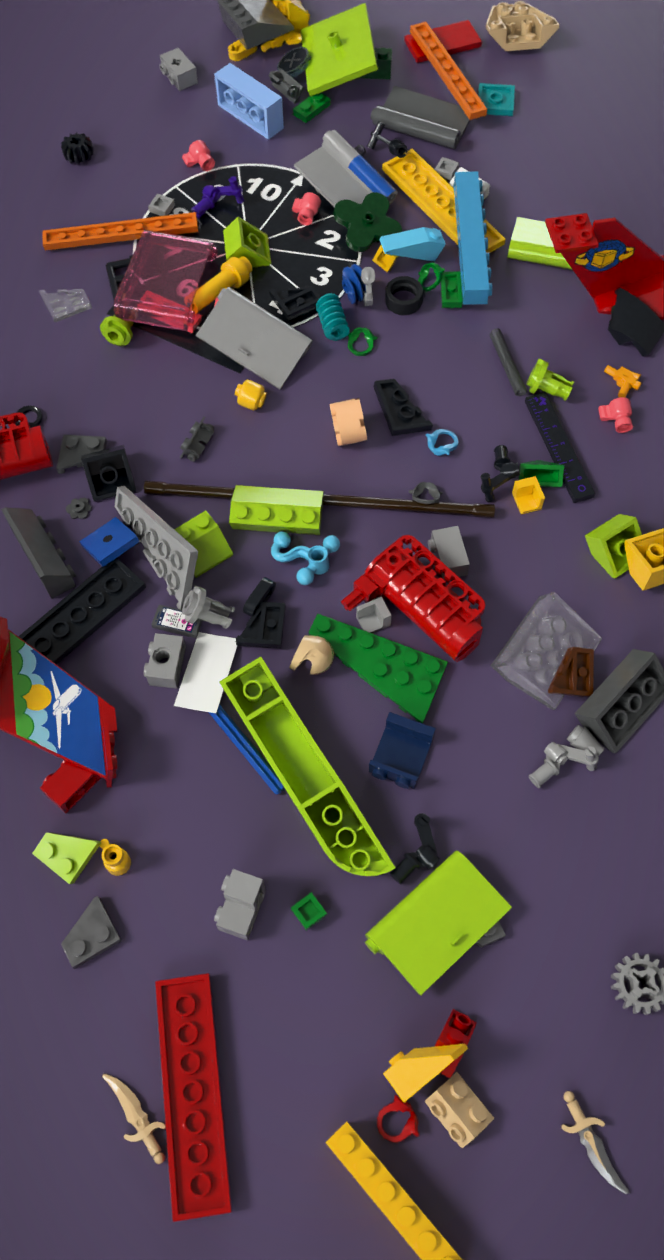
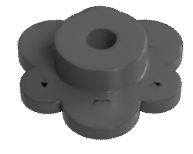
M87 498L72 499L71 504L66 506V512L70 514L72 519H85L88 516V512L92 509Z

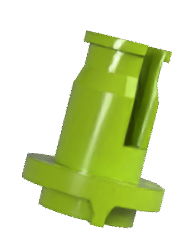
M122 302L114 316L104 318L100 325L102 335L108 342L114 345L125 346L129 344L133 337L130 328L134 323V319L138 317L139 312L137 308H134L127 321L121 318L128 302Z
M538 359L526 384L530 386L529 392L534 394L537 389H540L553 396H559L566 401L571 393V386L574 384V381L570 382L563 376L547 370L549 363Z

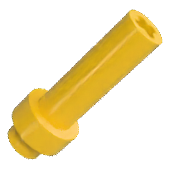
M241 256L240 258L231 257L221 265L220 273L185 298L184 302L187 309L191 313L197 314L218 298L223 288H239L249 280V273L253 269L250 261L246 257Z

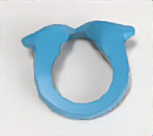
M439 429L432 434H426L428 447L437 456L450 455V452L458 447L459 441L457 436L449 430ZM440 434H447L454 439L452 444L438 448L434 447Z

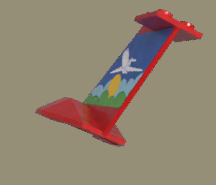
M0 616V730L106 779V787H112V779L116 778L117 757L114 754V733L117 732L115 708L8 629L7 619Z

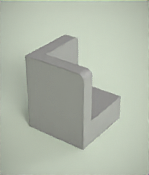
M382 597L356 607V618L362 630L375 633L391 626L392 615Z

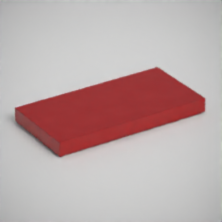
M469 20L432 29L449 55L482 46V40ZM411 34L404 36V42L416 63L428 61V58Z

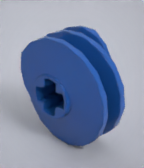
M357 264L345 267L342 275L343 289L352 304L356 303V298L358 301L363 300L362 289L366 293L365 284L361 280L362 269Z

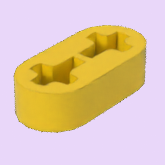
M238 40L229 45V58L232 61H240L255 53L258 45L247 50Z

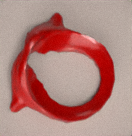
M395 1095L394 1101L379 1111L377 1127L384 1139L389 1142L399 1143L411 1135L419 1136L418 1117L408 1101L403 1102L398 1095ZM388 1112H410L411 1117L407 1120L403 1131L399 1135L391 1136L385 1132L382 1121Z

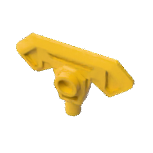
M290 31L261 45V50L266 52L270 48L281 47L284 40L287 45L299 44L302 41L301 34Z

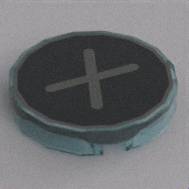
M297 47L287 52L278 62V72L281 68L291 77L302 73L309 65L308 60H311L307 48Z

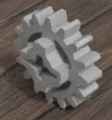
M638 953L632 955V960L628 956L622 959L623 964L617 963L615 965V969L619 973L611 974V978L617 981V983L611 986V989L618 990L619 992L615 999H623L625 1001L623 1004L624 1009L632 1006L633 1014L639 1013L642 1009L644 1015H648L651 1013V1008L657 1012L661 1010L659 1003L664 1005V968L659 969L657 967L660 961L658 959L650 962L649 954H645L642 959H640ZM642 966L645 967V969L642 971H637L635 968L632 969L630 967ZM639 979H642L644 981L643 989H640L638 987L640 983L638 981ZM624 981L627 983L628 992L625 988ZM640 997H646L647 999H651L652 1001L640 1002L637 1000Z

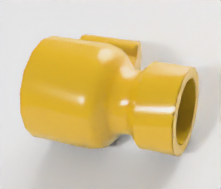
M102 839L100 841V848L103 850L102 859L105 868L115 876L125 874L131 866L130 856L123 848L116 844H110L107 839Z

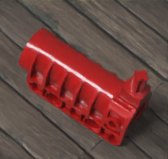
M19 412L0 416V426H2L0 430V480L53 467L49 445L41 426L30 428L26 416ZM20 420V425L16 426V422Z
M403 535L379 554L369 564L365 574L354 581V591L341 601L344 608L351 611L362 601L367 603L376 597H387L455 662L463 660L479 645L483 630L480 618L485 609L483 598L411 535ZM403 543L406 545L411 543V549L408 547L403 549ZM421 557H425L430 561V563L427 566H425L418 559ZM436 572H437L438 574L444 573V574H445L444 579L441 578V577L438 578V577L436 576ZM454 587H458L461 590H463L464 593L463 595L458 596L451 589ZM470 603L473 605L477 603L479 605L478 610L472 609Z

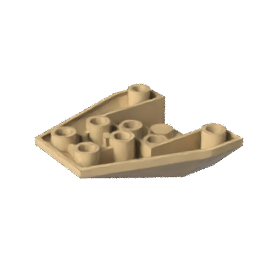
M517 1L515 4L501 2L492 7L486 23V29L505 51L541 48L559 29V23L554 17L524 1Z

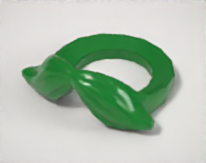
M432 262L423 265L421 272L418 273L420 275L418 281L422 285L423 291H431L439 285L445 268H441L438 264ZM433 268L437 277L435 283L429 287H423V283L429 274V269Z
M355 328L348 334V349L357 356L367 355L372 352L374 341L378 337L374 336L368 328ZM363 332L369 347L366 351L358 352L353 349L352 345L360 333Z

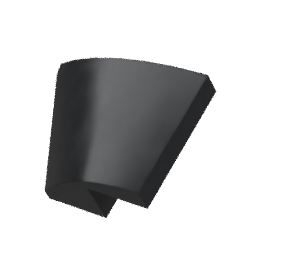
M618 288L614 293L617 297L616 303L611 310L608 331L619 345L631 341L642 357L649 355L664 333V323L645 303L628 291Z

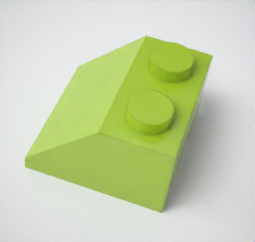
M237 217L223 230L226 260L231 257L240 258L244 256L250 261L252 267L269 266L271 264L268 235L240 217Z
M206 510L174 529L198 550V559L194 572L195 578L233 556V552L219 526Z
M618 514L586 534L585 538L592 556L615 579L629 570L624 545L625 540L640 536L642 533L636 517Z

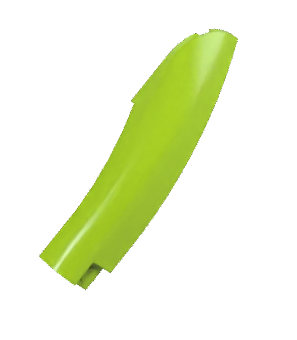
M260 656L219 681L329 859L341 869L360 876H377L395 869L396 867L341 779H339L308 732L262 657Z

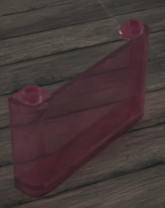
M143 230L115 297V317L122 320L188 331L190 323L193 324L195 318V311H192L194 297L206 264L216 259L218 247H215V243L211 241Z

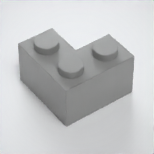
M233 869L231 875H226L221 890L224 891L223 895L226 900L223 907H218L214 921L217 922L216 926L219 931L248 941L266 889L263 879Z

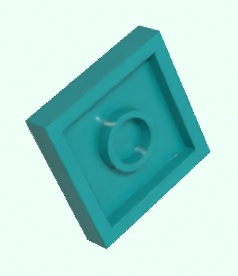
M479 83L478 96L487 108V115L513 116L515 85Z

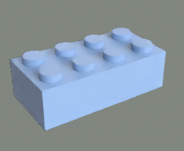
M231 63L214 74L218 106L268 140L284 129L282 97L279 94H276Z

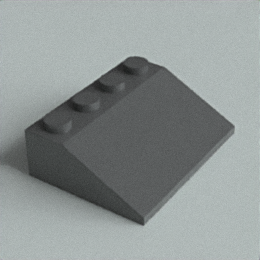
M217 0L223 22L247 50L295 30L290 21L270 0Z

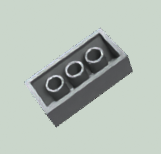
M7 507L1 509L12 532L51 599L76 587L73 581L76 575L70 564L65 566L63 563L66 558L61 549H55L53 546L56 544V541L51 532L46 533L43 528L46 525L40 515L36 517L32 509Z
M633 649L575 712L582 727L585 726L594 738L612 753L616 754L664 700V669L656 654Z

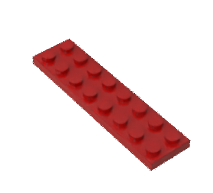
M210 974L155 981L173 1222L231 1213L232 1205Z

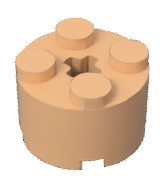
M359 398L330 404L338 446L367 440Z

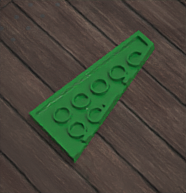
M317 613L308 634L320 636L329 641L334 655L346 667L353 669L360 678L384 697L391 699L403 712L410 714L417 722L424 723L448 662Z

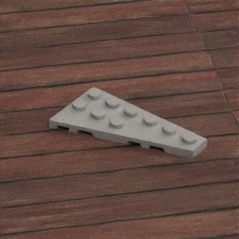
M117 487L116 510L126 526L131 525L135 535H137L145 548L143 553L158 577L165 579L168 585L166 590L170 596L175 595L178 600L176 606L182 610L184 601L192 589L198 550L127 487Z

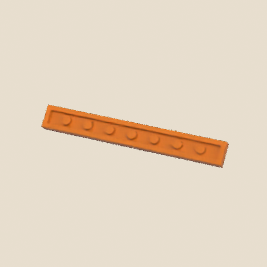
M422 22L411 25V35L469 120L486 116V106L428 23Z
M196 212L42 230L44 250L194 233L198 232Z

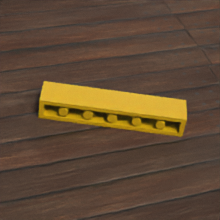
M348 1122L325 1142L421 1260H462Z

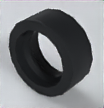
M399 276L387 284L385 304L390 311L398 315H410L420 309L423 302V287L419 281L412 277ZM398 291H408L416 297L408 301H402L393 297V294Z

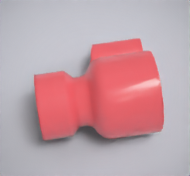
M202 140L193 142L189 147V152L182 156L187 167H193L199 163L203 171H209L215 166L210 150Z
M310 192L305 193L302 199H295L292 210L295 213L299 212L297 219L301 224L310 225L312 223L314 215L318 213L321 199L318 195Z
M616 398L609 405H602L598 408L601 421H615L616 432L626 433L632 430L633 424L630 418L632 408L628 398Z

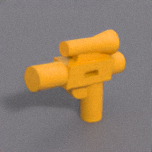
M607 365L604 370L606 374L614 377L613 379L617 381L616 384L620 387L619 398H626L629 389L634 388L638 390L642 384L638 381L641 374L632 372L623 366L617 370Z

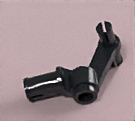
M378 121L374 132L372 131L370 134L372 136L367 147L374 150L379 139L389 145V151L392 155L400 158L405 157L406 154L404 152H408L407 146L398 139L389 141L382 137L381 133L385 124Z
M499 445L494 449V467L500 471V474L490 479L489 473H483L480 476L482 480L481 490L485 494L487 502L495 499L494 489L520 475L518 462H511L508 458V448L504 445Z
M420 813L414 818V825L417 828L422 845L415 852L405 853V858L389 873L400 885L403 884L405 879L415 869L419 870L420 868L427 867L430 870L440 859L437 856L429 825L430 818L424 813Z

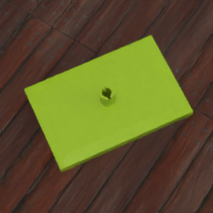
M366 3L301 29L302 47L307 50L304 63L310 97L378 70Z

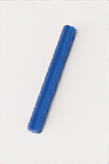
M220 704L216 713L208 712L276 795L283 792L285 788L272 767Z

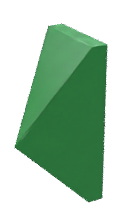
M542 460L520 463L518 480L536 476L540 486L562 487L563 464Z

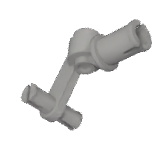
M552 742L544 750L546 754L544 764L530 774L529 779L537 788H540L553 775H559L560 766L568 759L586 764V768L589 771H594L599 761L596 749L590 746L587 747L588 750H581Z

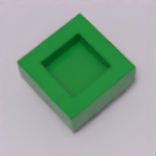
M312 892L291 907V911L306 931L327 916V912Z

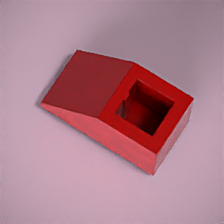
M453 1009L434 1046L466 1044L467 1046L477 1022ZM463 1054L440 1073L451 1078Z

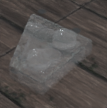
M58 289L57 293H46V290L39 291L54 322L92 308L83 289Z

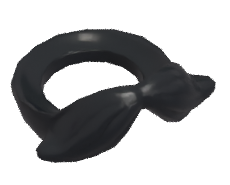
M24 406L16 412L24 414L32 411L37 414L35 422H29L30 428L39 426L42 421V413L35 406ZM20 420L16 422V426L20 425Z

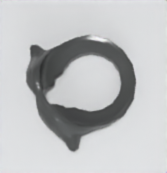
M420 482L413 490H409V493L412 494V499L423 504L437 503L440 501V495L443 494L431 482ZM427 488L429 494H431L434 499L424 500L419 499L418 497H420L423 490Z

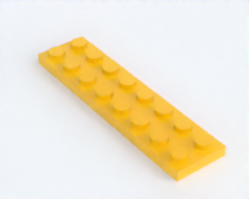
M413 149L408 150L407 153L404 152L406 156L403 158L397 156L383 163L382 171L458 245L454 188ZM485 219L483 223H486L487 231L484 237H488V249L486 252L491 253L505 245L506 239Z

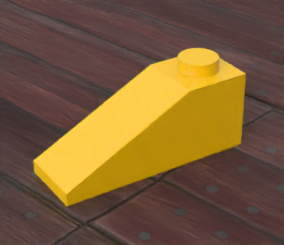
M466 1044L414 1048L406 1055L401 1051L389 1060L391 1067L383 1074L401 1100L405 1102L469 1048Z

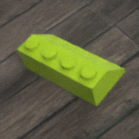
M236 485L231 500L229 524L232 529L284 531L295 534L320 535L324 491Z

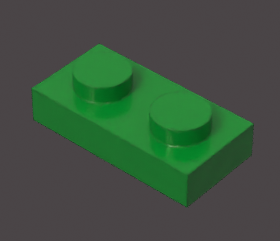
M322 93L309 96L293 108V115L307 123L329 107L331 99Z
M443 272L440 281L442 308H462L460 272Z

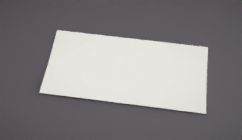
M202 632L198 633L174 706L211 713L217 712L224 690L219 681L226 678L229 674L237 649L236 638Z

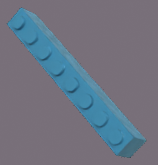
M455 172L453 188L463 305L487 304L488 296H492V283H489L491 268H487L490 257L489 252H486L488 249V237H484L487 225L483 223L485 220V208H482L484 194H480L482 192V180H479L478 172Z

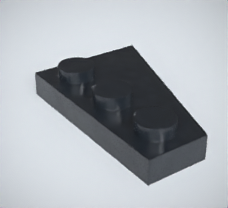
M395 379L374 382L373 387L392 436L432 430L433 424L429 420H425L421 415L422 411L418 406L415 407L408 399L409 395Z

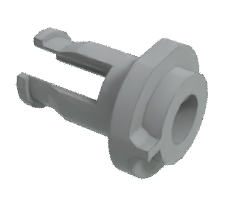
M195 586L188 593L182 608V614L185 615V621L193 624L197 619L211 624L222 625L225 629L232 622V619L228 618L229 614L235 611V608L232 606L227 607L219 601L206 597V589Z

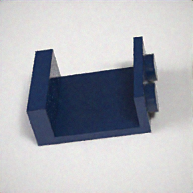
M389 712L380 743L373 760H370L369 772L377 779H389L395 781V784L399 787L415 789L436 728Z

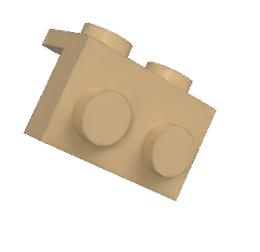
M458 1072L425 1100L432 1114L439 1119L449 1132L450 1137L461 1148L476 1138L495 1119Z

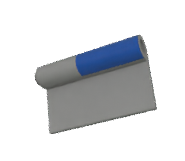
M336 130L327 131L323 136L322 146L294 164V167L334 207L337 202L344 199L362 204L366 195L373 192L386 196L390 205L398 194L397 190Z

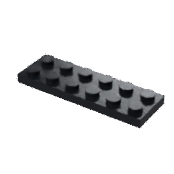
M116 558L98 569L18 637L57 665L146 588V585Z

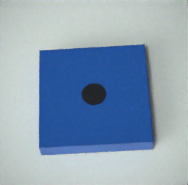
M115 517L79 542L104 567L140 541L137 535Z

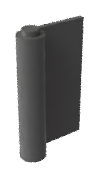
M397 86L393 87L384 106L378 105L376 108H373L371 113V120H373L374 125H377L378 121L385 124L384 128L454 150L470 122L459 105Z

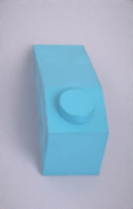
M427 227L390 234L379 239L385 254L435 262L446 245L440 230Z

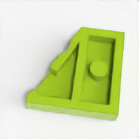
M46 832L32 854L68 884H74L101 842Z

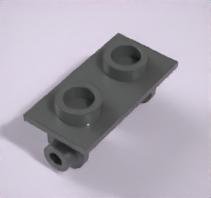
M281 68L279 72L271 71L269 77L273 82L272 86L295 104L304 87Z
M204 416L200 423L195 421L190 433L193 435L190 439L185 438L180 447L183 452L179 458H182L184 454L193 462L200 458L205 446L199 443V441L207 444L214 433L213 425L203 423Z

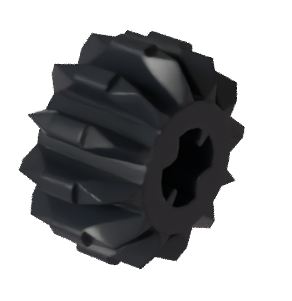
M78 132L74 135L70 133L69 137H64V141L61 142L63 156L66 160H69L70 164L74 162L77 165L80 162L85 163L86 160H91V156L94 154L92 141L85 133L80 135Z

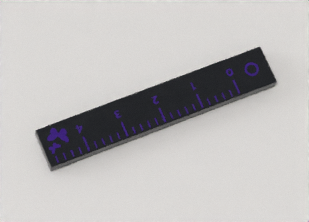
M546 393L526 397L525 404L553 462L564 465L563 482L573 503L594 498L595 492Z

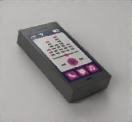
M158 605L151 625L155 629L197 638L203 620L197 619L191 624L185 621V615L182 614V610Z

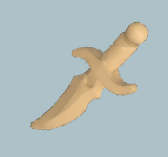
M103 1074L102 1078L110 1085L118 1097L125 1112L127 1122L131 1123L137 1130L135 1135L125 1134L124 1139L131 1142L143 1140L151 1156L154 1157V1162L162 1164L165 1160V1155L161 1152L153 1132L157 1128L166 1129V1124L162 1122L150 1124L148 1114L142 1110L140 1101L129 1087L119 1079Z

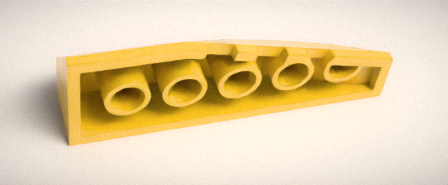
M664 528L625 540L624 545L629 572L639 587L644 591L664 584Z

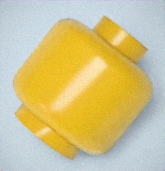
M247 379L243 384L239 383L237 385L234 395L238 396L237 403L255 411L258 407L262 408L267 393L264 392L265 388L263 385Z

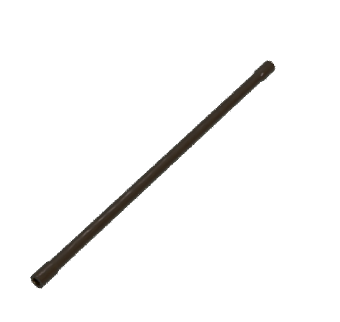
M158 481L144 482V493L155 495L171 494L232 499L235 488L171 484ZM323 495V505L461 514L494 518L495 505L448 502L423 504L414 500Z

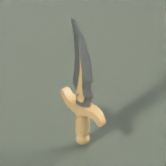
M566 1091L563 1098L567 1102V1106L576 1123L573 1126L562 1124L561 1128L568 1133L578 1132L580 1143L586 1147L588 1157L598 1172L612 1186L625 1194H629V1190L619 1178L608 1158L602 1139L594 1133L591 1127L593 1124L604 1127L605 1123L596 1117L586 1118L573 1092Z

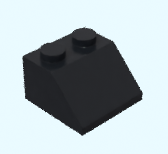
M124 445L81 455V461L93 501L116 496L117 487L121 486L127 487L131 492L136 491Z

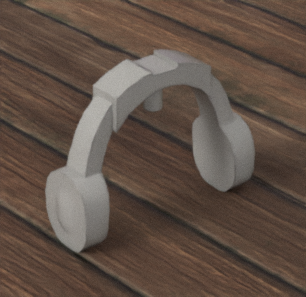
M364 267L361 272V280L366 287V293L363 291L364 306H372V284L375 280V271L372 267Z

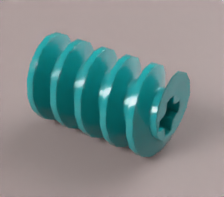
M325 294L316 303V310L318 311L324 335L329 340H341L348 336L350 328L340 298L336 294Z

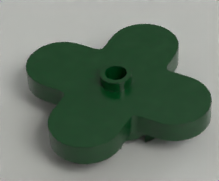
M369 193L364 198L362 204L344 199L335 205L334 219L339 224L347 227L346 244L353 251H367L372 243L376 241L379 243V239L382 236L402 232L400 223L386 216L389 209V200L381 193Z

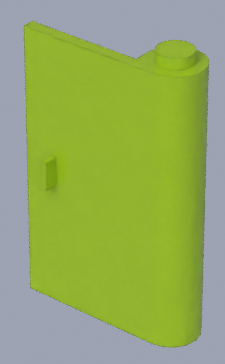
M517 217L507 258L572 270L562 254L555 252L544 221Z
M456 850L365 934L367 938L365 944L374 954L377 952L382 955L384 954L421 996L512 907L473 864Z

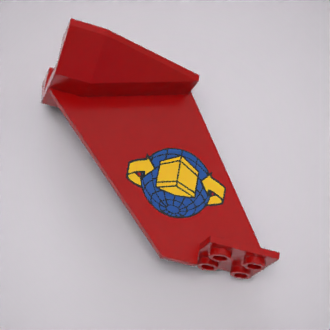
M587 213L545 219L555 252L562 254L594 299L598 313L611 314L612 307L616 303L617 295L614 294L615 290L622 288L645 303L661 320H664V255L656 253L616 218L594 220L593 226Z

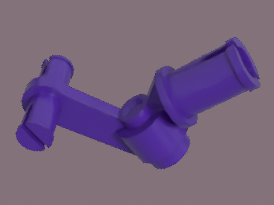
M235 176L229 178L231 186L214 187L207 185L204 187L202 200L191 208L193 212H196L197 218H200L209 209H213L215 202L220 199L221 195H234L238 204L245 201L242 195V187L238 184Z

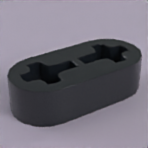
M267 577L262 578L245 602L243 613L251 617L254 616L262 601L267 602L273 594L276 582Z

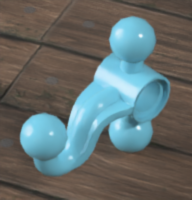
M281 531L274 536L271 554L279 562H290L299 557L306 559L309 565L307 568L298 570L296 578L301 585H309L314 580V574L320 575L328 571V555L339 550L340 541L336 536L329 535L324 538L323 546L316 545L311 548L297 546L286 553H281L280 549L287 548L291 543L290 535L287 532Z

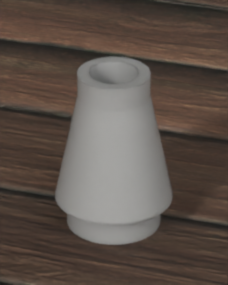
M579 724L566 738L570 742V746L577 749L588 750L587 747H594L598 757L605 749L585 726L582 727Z

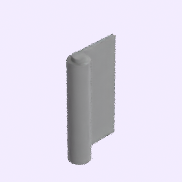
M231 287L223 288L218 295V302L196 336L280 390L300 358H303L308 352L313 340Z

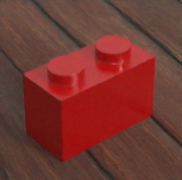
M63 760L61 767L54 774L52 773L44 779L40 789L66 814L101 777Z

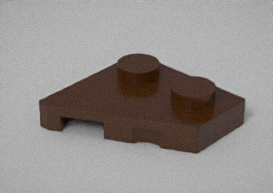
M568 648L548 689V693L590 697L593 694L594 649Z

